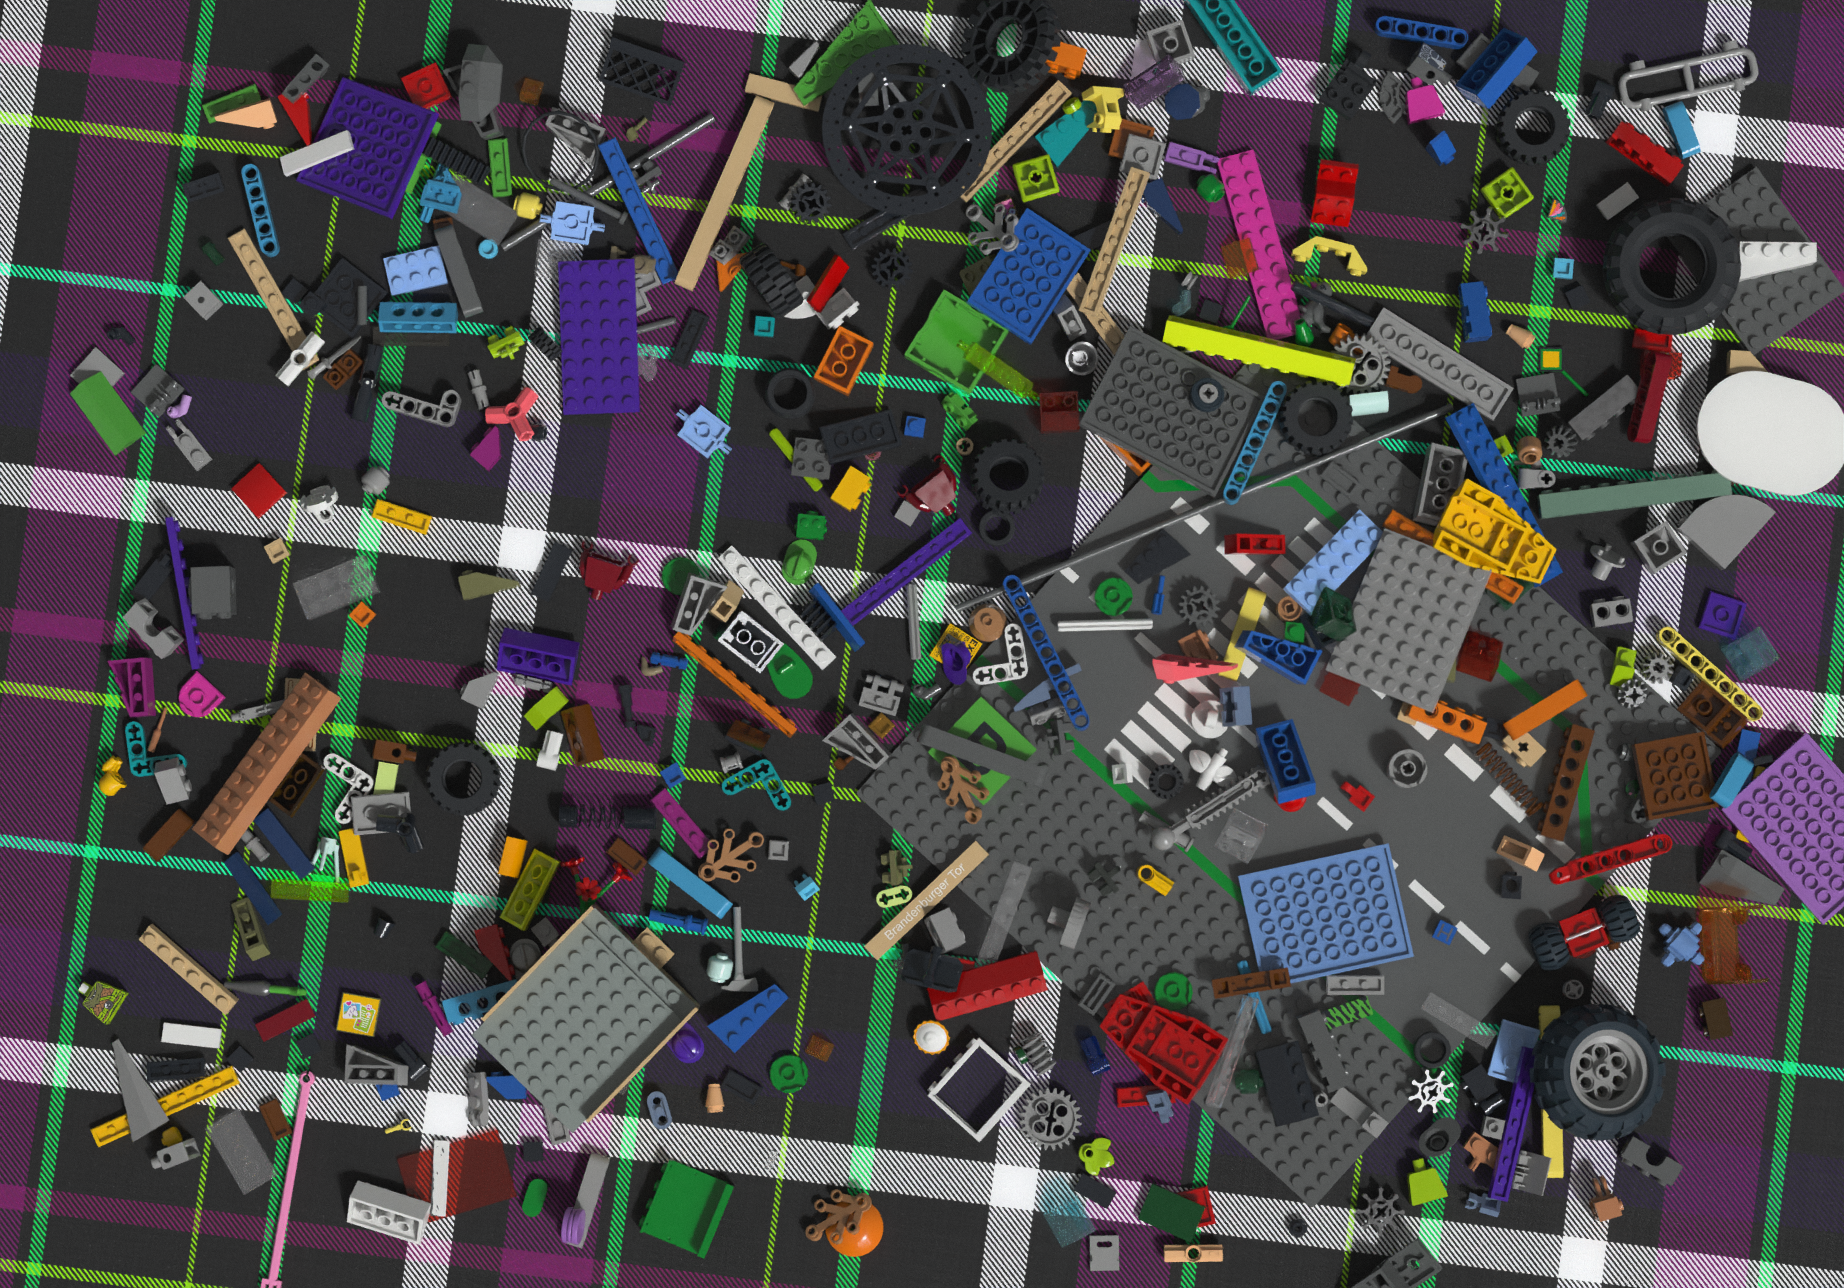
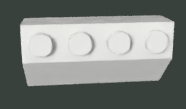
M357 1181L349 1199L347 1222L420 1245L428 1222L431 1203L369 1183Z

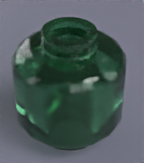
M1241 1069L1238 1074H1235V1088L1239 1089L1241 1094H1257L1259 1087H1263V1080L1259 1076L1257 1069Z

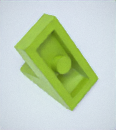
M1617 647L1609 685L1620 687L1624 682L1632 679L1635 672L1633 667L1637 653L1636 650Z

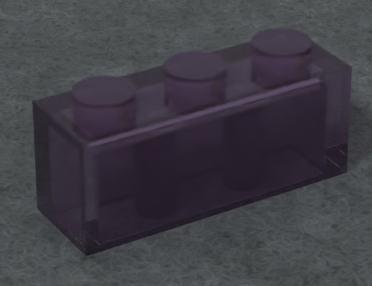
M1167 55L1125 83L1123 88L1126 98L1140 110L1184 81L1185 76L1182 66L1170 55Z

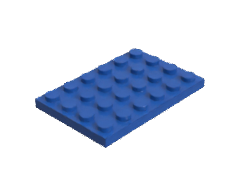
M1026 208L1014 229V235L1019 239L1017 248L1011 252H1006L1002 248L999 250L966 303L1031 345L1091 250Z

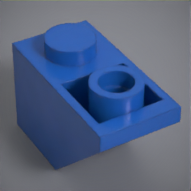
M491 1072V1076L486 1077V1081L506 1099L528 1098L527 1089L511 1073L510 1075H503V1072Z

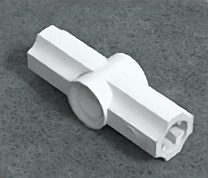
M311 332L298 349L292 352L288 361L275 376L289 387L299 373L309 365L310 360L325 342L315 333ZM303 354L305 356L304 362L297 364L296 357Z

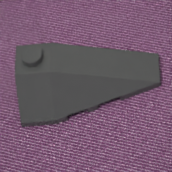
M1722 849L1717 850L1699 881L1701 885L1715 893L1776 905L1785 889Z

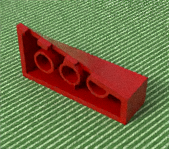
M1621 121L1605 143L1668 187L1684 166L1681 164V160L1675 155L1670 156L1665 152L1666 149L1661 145H1655L1650 142V138L1644 133L1639 134L1636 132L1634 126L1630 123Z

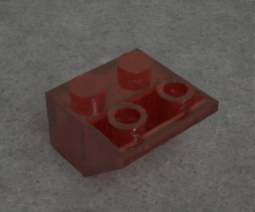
M1078 391L1039 393L1041 434L1079 432Z
M1468 630L1457 658L1456 671L1492 682L1499 667L1504 642Z

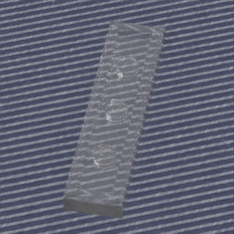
M1432 992L1428 994L1420 1008L1486 1049L1497 1033Z

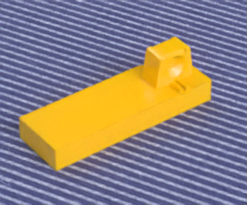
M354 828L339 831L350 888L370 884L360 835H354Z

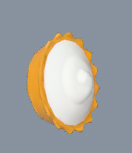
M923 1021L917 1025L913 1035L915 1039L914 1044L918 1046L919 1050H923L925 1054H940L949 1045L950 1037L948 1031L938 1021Z

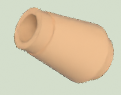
M1513 324L1510 325L1506 332L1519 346L1527 349L1536 337L1532 334L1533 332Z
M720 1084L708 1085L705 1107L709 1113L723 1111L724 1102Z

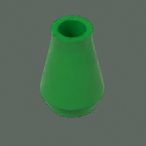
M1296 319L1294 321L1295 342L1300 346L1309 347L1313 344L1314 336L1307 326L1305 319Z

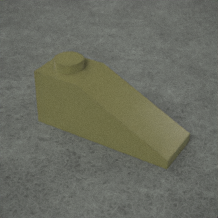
M473 570L462 572V576L458 577L465 601L521 587L519 581L478 572L473 573Z
M247 897L232 903V909L245 951L252 961L271 954L250 899Z

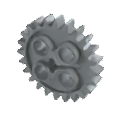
M1355 333L1354 339L1348 335L1347 342L1341 339V346L1335 344L1337 351L1331 350V353L1356 358L1354 369L1356 368V362L1360 363L1368 351L1371 352L1364 359L1363 366L1360 365L1352 375L1350 385L1339 387L1340 389L1347 387L1346 393L1351 389L1354 395H1356L1358 390H1360L1361 394H1364L1365 390L1371 393L1372 387L1378 390V383L1383 385V378H1388V374L1385 371H1390V366L1387 364L1391 362V359L1386 358L1389 352H1383L1385 345L1379 347L1380 340L1378 339L1373 342L1372 335L1369 339H1366L1365 333H1363L1362 338H1359L1358 334ZM1360 348L1363 350V353L1356 355L1353 349ZM1374 359L1378 362V365L1370 366L1368 361ZM1358 374H1363L1366 376V379L1360 381L1356 378V376Z
M1048 1087L1046 1088V1093L1039 1089L1038 1096L1032 1093V1101L1026 1098L1028 1106L1022 1105V1108L1026 1111L1019 1114L1024 1117L1019 1123L1025 1124L1021 1131H1028L1025 1138L1031 1136L1030 1143L1032 1144L1037 1141V1148L1044 1144V1149L1047 1150L1048 1146L1051 1145L1054 1151L1055 1145L1058 1144L1062 1149L1063 1142L1069 1145V1137L1075 1140L1073 1132L1079 1133V1130L1075 1127L1082 1124L1077 1121L1082 1115L1076 1114L1080 1107H1073L1076 1100L1070 1102L1071 1095L1068 1094L1064 1097V1090L1057 1094L1056 1088L1053 1089L1052 1093H1050ZM1044 1102L1048 1105V1110L1045 1113L1038 1112L1037 1106L1039 1103ZM1054 1102L1053 1117L1056 1118V1121H1052L1050 1135L1047 1136L1048 1121L1045 1120V1117H1049L1051 1103ZM1059 1106L1067 1108V1113L1064 1116L1057 1115L1056 1109ZM1043 1122L1045 1129L1042 1132H1036L1034 1130L1035 1123ZM1056 1125L1063 1126L1064 1132L1061 1135L1053 1133V1128Z

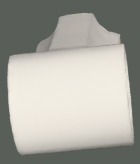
M547 730L543 748L540 750L537 760L538 767L556 771L563 734Z

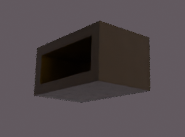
M1725 997L1699 1002L1697 1011L1699 1018H1702L1704 1023L1701 1026L1703 1036L1707 1037V1040L1733 1036Z

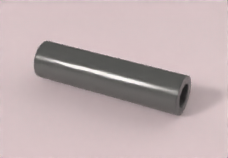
M357 286V325H367V286Z

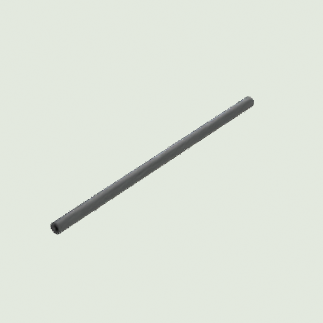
M709 113L630 162L628 165L631 172L641 168L647 161H652L715 122L712 114ZM612 174L583 193L594 197L615 184ZM576 197L567 201L568 203L580 205L584 203V201ZM554 210L546 215L552 216ZM540 219L500 244L504 251H507L550 223L539 222Z

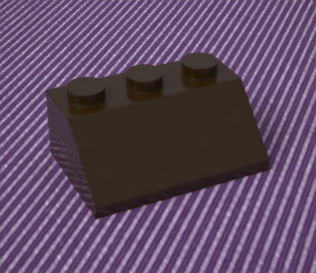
M301 753L268 800L293 818L324 772L325 767L304 753Z

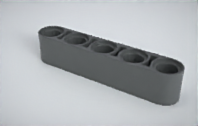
M450 224L434 230L463 314L465 318L484 311L455 230H453V225Z

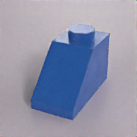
M1442 131L1431 140L1425 148L1439 166L1443 163L1445 165L1449 164L1454 159L1453 155L1456 152L1445 131Z

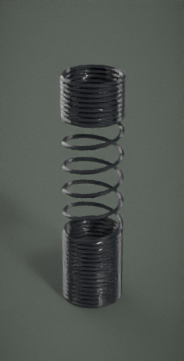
M575 803L560 804L559 827L578 829L581 825L582 815H584L585 826L588 829L591 825L592 815H594L595 826L598 829L601 825L602 815H604L605 826L609 829L612 815L614 814L615 827L619 829L622 815L624 814L625 829L655 830L657 809L654 805H622L619 826L617 827L615 806L612 805L610 821L607 827L605 806L603 804L597 827L594 804L592 805L588 826L586 823L585 805L582 804L580 821L577 826L578 805Z

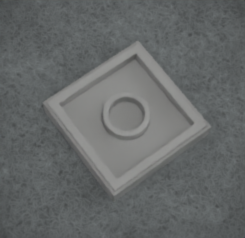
M1129 134L1119 172L1129 174L1131 167L1149 172V179L1157 180L1166 143Z
M95 347L70 376L80 384L83 380L102 372L113 387L125 373Z

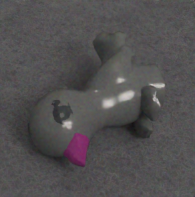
M1310 282L1312 289L1332 298V287L1329 283ZM1309 300L1305 306L1298 305V310L1301 313L1299 318L1305 319L1308 327L1313 324L1317 326L1320 333H1329L1331 331L1323 321V305Z

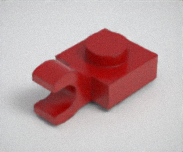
M1344 781L1340 786L1341 789L1351 795L1348 801L1362 812L1366 810L1375 798L1373 794L1361 785L1354 788L1347 781Z

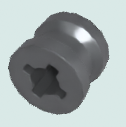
M1568 980L1563 984L1562 992L1569 999H1577L1583 994V985L1577 980Z

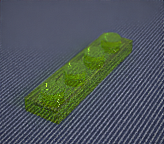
M273 878L271 898L348 903L350 884L344 882Z

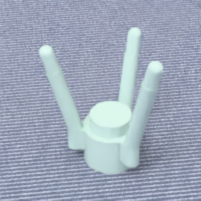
M322 837L321 842H318L312 863L315 865L321 852L322 858L319 870L322 871L326 855H332L334 851L335 879L338 885L340 883L339 845H336L337 840Z

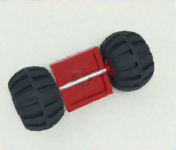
M1612 895L1603 900L1599 905L1602 921H1600L1595 907L1559 921L1564 936L1555 923H1541L1534 927L1528 937L1540 967L1544 970H1556L1564 966L1570 958L1566 944H1568L1573 958L1609 944L1605 928L1610 939L1614 942H1627L1636 937L1640 931V925L1628 897Z

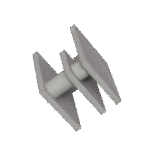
M201 281L183 297L205 320L209 319L223 305Z

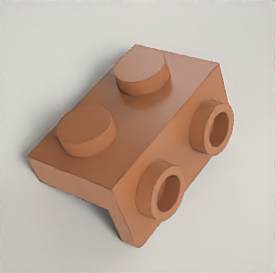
M1201 629L1177 641L1184 656L1209 660L1218 659L1216 651L1211 649L1208 644L1209 638L1207 634L1202 632Z

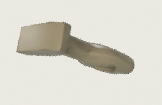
M612 246L610 260L625 259L620 258V255H626L627 252L620 251L618 247ZM635 255L630 258L635 259L636 273H654L655 258L647 255Z

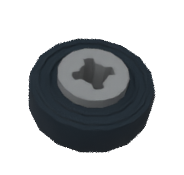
M1212 378L1198 380L1190 390L1191 403L1201 412L1215 411L1224 401L1223 387Z

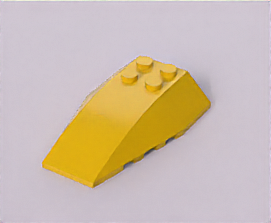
M1465 479L1450 497L1434 531L1433 548L1466 566L1487 571L1491 569L1494 573L1538 584L1541 583L1557 550L1540 533L1532 529L1527 521L1518 516L1513 508L1504 503L1500 496L1469 479Z

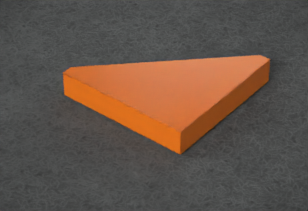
M746 253L736 254L725 265L717 260L720 292L728 286L742 269L739 260Z

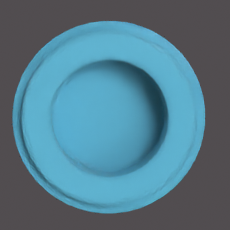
M483 240L479 245V253L485 259H492L498 253V246L493 240Z

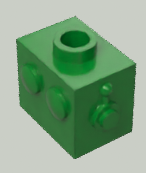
M807 511L806 514H798L796 517L797 522L794 526V529L797 531L796 537L823 540L824 534L827 532L825 516H819L818 512Z

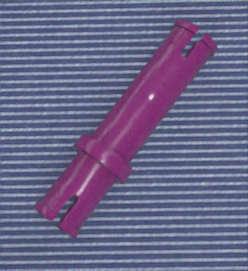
M426 981L415 986L423 1000L422 1004L426 1005L442 1036L444 1037L453 1032L454 1030L436 1001V995L433 996Z

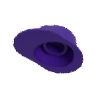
M964 641L954 644L945 643L941 648L944 672L952 683L961 685L966 680V667L971 660L970 651Z
M688 1022L667 1042L674 1055L685 1063L698 1061L704 1052L702 1039Z

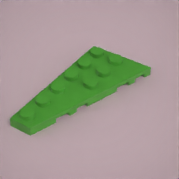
M871 0L866 2L865 6L832 42L822 57L816 61V64L793 88L794 93L803 106L830 91L843 72L862 56L883 47L899 45Z

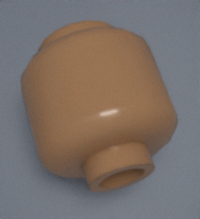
M1525 436L1517 442V454L1521 462L1534 464L1541 459L1542 447L1538 438Z

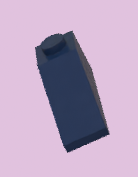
M1162 178L1146 184L1141 203H1145L1148 209L1178 235L1182 234L1183 228Z

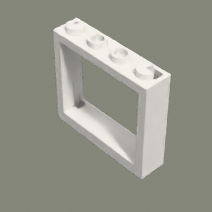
M973 1038L966 1045L968 1050L964 1054L960 1052L953 1060L955 1062L954 1066L951 1069L947 1067L940 1075L942 1079L938 1083L934 1081L927 1089L929 1091L927 1096L980 1142L1031 1084L980 1038L977 1040ZM980 1046L1014 1076L1020 1084L985 1124L976 1131L936 1094Z

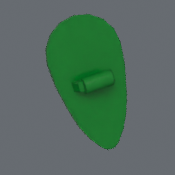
M784 643L767 667L777 690L789 699H798L810 691L813 684V676L805 662Z

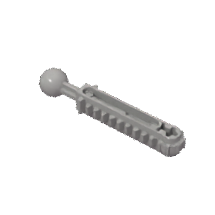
M1258 765L1255 768L1249 769V774L1247 772L1243 773L1244 778L1236 777L1237 783L1232 780L1230 781L1231 786L1224 785V791L1221 788L1217 789L1218 795L1213 792L1211 793V799L1208 796L1205 797V803L1198 801L1199 807L1193 804L1191 805L1192 811L1189 808L1185 809L1183 819L1170 827L1159 826L1154 829L1151 834V841L1154 847L1159 850L1170 849L1175 842V837L1191 828L1201 829L1200 823L1207 825L1206 819L1213 821V815L1215 817L1220 816L1219 811L1226 813L1225 807L1232 809V803L1235 805L1239 804L1238 799L1244 801L1245 795L1248 797L1252 796L1251 791L1257 793L1258 787L1261 789L1265 788L1266 785L1270 784L1266 768ZM1262 773L1263 776L1261 777V780H1257L1254 782L1251 780L1255 779L1256 777H1258V774Z

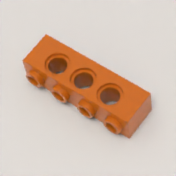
M1438 700L1435 710L1430 716L1426 715L1425 710L1409 704L1405 713L1406 717L1470 743H1480L1487 725L1486 722L1482 721L1483 717L1472 714V716L1466 715L1465 710L1454 707V709L1447 707L1448 703ZM1446 712L1451 717L1448 723H1445L1442 718ZM1464 719L1468 722L1466 730L1460 727V723Z

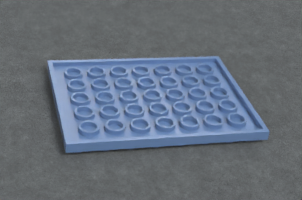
M1389 843L1238 876L1259 972L1288 967L1290 983L1414 957Z

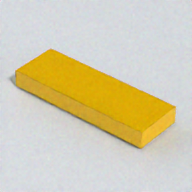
M379 499L376 501L371 516L372 518L427 535L432 516Z

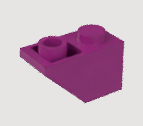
M496 426L493 429L490 427L483 436L485 438L482 442H477L471 448L472 453L470 456L487 471H490L502 457L500 430Z

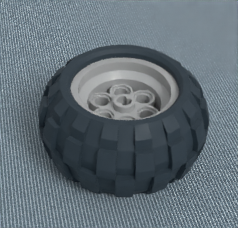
M1587 1004L1571 1008L1548 1024L1543 1030L1544 1034L1541 1040L1535 1043L1532 1051V1056L1535 1057L1534 1067L1530 1068V1082H1534L1536 1088L1534 1097L1539 1107L1547 1112L1548 1118L1558 1128L1564 1129L1575 1137L1596 1141L1624 1137L1639 1125H1643L1653 1112L1651 1111L1655 1104L1661 1100L1664 1091L1661 1087L1662 1076H1666L1665 1062H1661L1659 1054L1661 1050L1660 1044L1656 1037L1650 1034L1647 1025L1636 1015L1628 1013L1623 1008L1606 1004ZM1596 1048L1600 1050L1599 1057L1595 1055ZM1581 1058L1585 1061L1583 1068L1579 1064ZM1612 1058L1614 1060L1615 1066H1613L1611 1063ZM1599 1069L1603 1070V1076L1599 1074ZM1616 1076L1615 1083L1613 1084L1612 1080ZM1582 1078L1586 1080V1085L1584 1088L1581 1086ZM1599 1087L1602 1088L1601 1096L1597 1094V1089Z

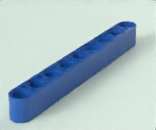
M1015 575L1007 576L1003 581L1004 590L1073 727L1078 731L1086 730L1090 724L1089 716L1021 581ZM1015 581L1017 582V587L1009 589L1007 583ZM1018 598H1024L1026 603L1023 606H1017L1015 601ZM1026 615H1033L1035 619L1032 623H1026L1024 617ZM1038 631L1043 634L1041 640H1035L1032 637L1033 634ZM1043 649H1050L1052 651L1051 656L1043 657L1041 655ZM1058 666L1060 667V672L1052 674L1050 673V668ZM1063 682L1069 685L1068 690L1064 692L1058 689L1059 684ZM1075 700L1078 705L1076 708L1070 709L1067 707V702ZM1078 717L1086 719V723L1083 726H1078L1075 723Z

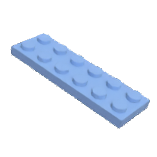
M1359 509L1283 590L1311 616L1377 547L1383 531Z

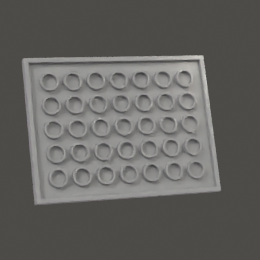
M1385 528L1328 662L1326 671L1433 713L1492 570L1487 571L1466 566L1432 546Z

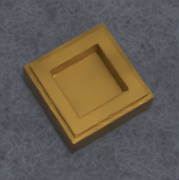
M881 712L868 727L883 739L895 725Z

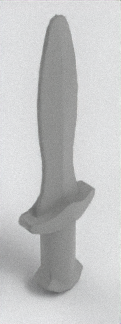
M359 335L347 342L330 357H322L321 363L312 370H308V376L311 379H315L324 369L332 368L331 363L349 350L361 336Z

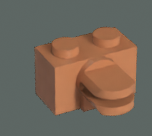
M1604 1175L1599 1176L1604 1194L1601 1192L1597 1178H1592L1597 1197L1590 1198L1589 1204L1594 1219L1602 1222L1622 1216L1621 1210H1624L1622 1201L1614 1196L1613 1192H1609Z

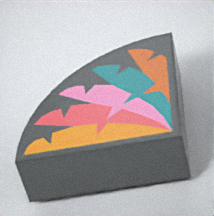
M1553 199L1547 218L1565 224L1567 221L1566 210L1558 200Z

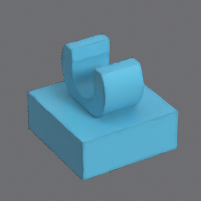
M803 874L802 876L805 880L800 884L794 881V884L796 885V891L805 901L820 889L810 876L807 877Z

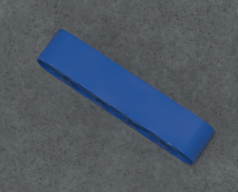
M1389 16L1379 17L1374 26L1375 33L1381 37L1422 44L1425 42L1428 45L1451 49H1461L1468 41V34L1463 29ZM1379 23H1386L1388 25V29L1381 30L1379 28ZM1405 26L1407 33H1400L1397 27ZM1423 29L1426 36H1418L1416 30ZM1435 33H1443L1444 39L1438 40L1435 37ZM1460 35L1463 38V42H1455L1454 36Z

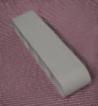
M594 1152L591 1153L574 1209L580 1208L585 1210L586 1219L583 1237L578 1245L572 1243L565 1244L583 1248L610 1157Z

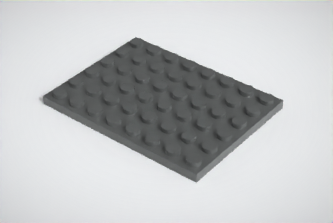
M1757 167L1703 204L1728 224L1737 243L1810 242ZM1665 236L1699 283L1703 274V260L1698 249L1685 238ZM1817 251V262L1813 265L1739 282L1733 299L1721 315L1745 349L1755 355L1842 294L1844 287Z
M1130 326L1079 426L1215 497L1265 397ZM1202 378L1215 379L1223 387L1224 401L1215 411L1201 412L1191 403L1190 390L1194 383Z

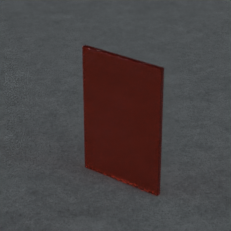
M498 1129L450 1143L446 1217L517 1197ZM434 1148L397 1159L407 1195L431 1203ZM429 1214L427 1223L443 1219L446 1217L430 1216Z

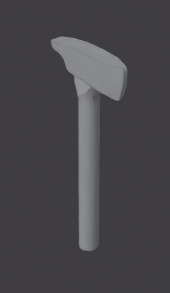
M733 907L735 976L728 986H721V989L730 991H758L756 978L745 980L743 975L741 907Z

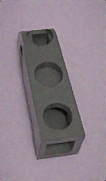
M315 54L289 83L282 95L294 104L320 77L322 78L325 75L329 64Z

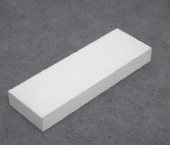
M164 1023L161 1042L220 1048L222 1029Z

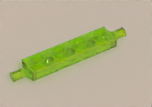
M963 340L958 341L960 344L957 343L956 346L964 351L963 359L1019 398L1024 399L1029 396L1034 401L1038 400L1040 395L1032 390L1033 383L976 342L968 345Z

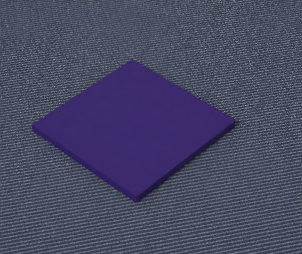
M342 77L313 144L348 130L354 149L300 171L296 181L393 219L439 114Z

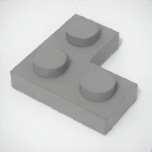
M655 271L654 273L649 272V274H636L637 317L652 310L644 292L661 285Z

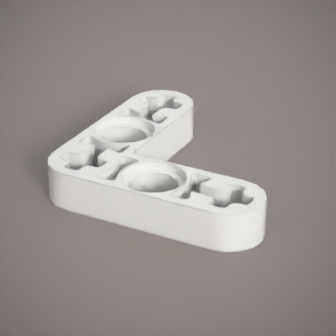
M1009 624L1004 631L1009 663L977 668L973 673V680L976 684L986 685L1022 679L1026 676L1028 667L1022 630L1019 625ZM1010 627H1014L1015 630L1019 631L1015 637L1016 640L1020 639L1021 643L1015 642L1009 645L1008 641H1013L1012 635L1007 633L1010 631ZM1013 646L1021 648L1022 653L1020 656L1014 657L1010 651ZM1023 658L1024 662H1020V667L1024 668L1025 671L1022 672L1021 676H1018V673H1014V669L1017 668L1016 662L1012 664V660ZM997 668L1005 670L1006 675L1004 678L999 679L995 676ZM988 669H992L994 680L990 681V677H985L983 682H980V679H976L979 671H982L983 674H988Z
M332 753L324 758V766L352 785L335 812L336 820L341 824H347L353 819L352 810L349 809L347 812L349 818L340 819L341 815L339 813L341 811L345 812L347 809L344 804L347 803L348 806L352 807L349 797L354 793L359 796L368 795L374 786V780L358 767L339 755ZM336 757V762L342 765V762L345 763L339 773L337 772L338 767L334 765L332 767L329 766V758L333 759ZM347 767H352L354 770V775L351 778L344 776V769ZM366 778H368V783L370 785L369 787L365 786L362 789V791L365 792L364 795H362L361 792L354 790L355 787L360 789V787L362 786V783L360 782L361 779L365 780Z

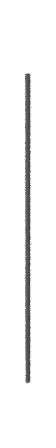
M1450 403L1244 488L1241 497L1454 410L1453 406ZM1232 492L1226 496L1229 499H1235L1237 494ZM1223 496L1019 580L1024 586L1225 504ZM1011 582L1007 584V587L1015 589L1017 582ZM1004 586L955 605L957 612L1006 593Z

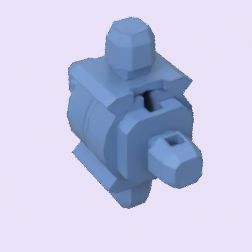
M1694 922L1688 928L1676 927L1671 930V926L1663 923L1658 930L1663 937L1666 936L1663 941L1666 946L1663 950L1668 954H1664L1661 958V963L1668 967L1675 962L1674 960L1677 962L1682 960L1688 961L1691 958L1690 961L1695 965H1700L1705 959L1700 952H1696L1700 947L1697 944L1700 939L1696 935L1700 933L1702 926L1698 922Z

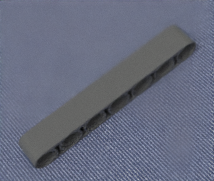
M926 724L922 725L916 741L1042 788L1048 772L1043 767Z

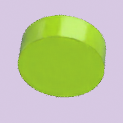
M1073 97L1063 104L1062 109L1065 114H1071L1077 111L1082 103L1078 97Z

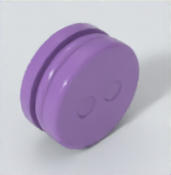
M568 1207L562 1221L561 1240L563 1243L578 1245L584 1233L585 1210Z

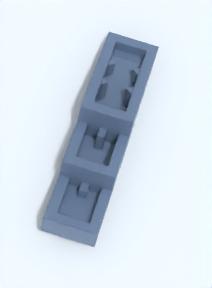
M1079 663L1065 669L1068 676L1082 671ZM1050 679L1045 680L1029 692L1013 708L1014 712L1050 700L1049 691L1055 690ZM1066 683L1059 684L1058 688L1066 686Z

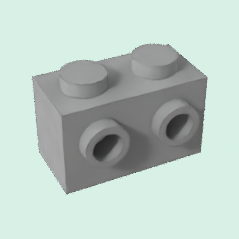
M173 758L157 762L154 774L166 804L189 799L192 785L190 780L186 779L185 767L183 764H180L179 759Z
M950 908L933 914L924 920L936 947L942 949L941 954L966 943L964 932L959 929L956 923V915Z

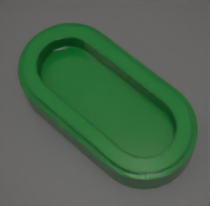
M534 1179L528 1186L522 1210L529 1217L537 1216L542 1210L548 1191V1185L543 1179Z

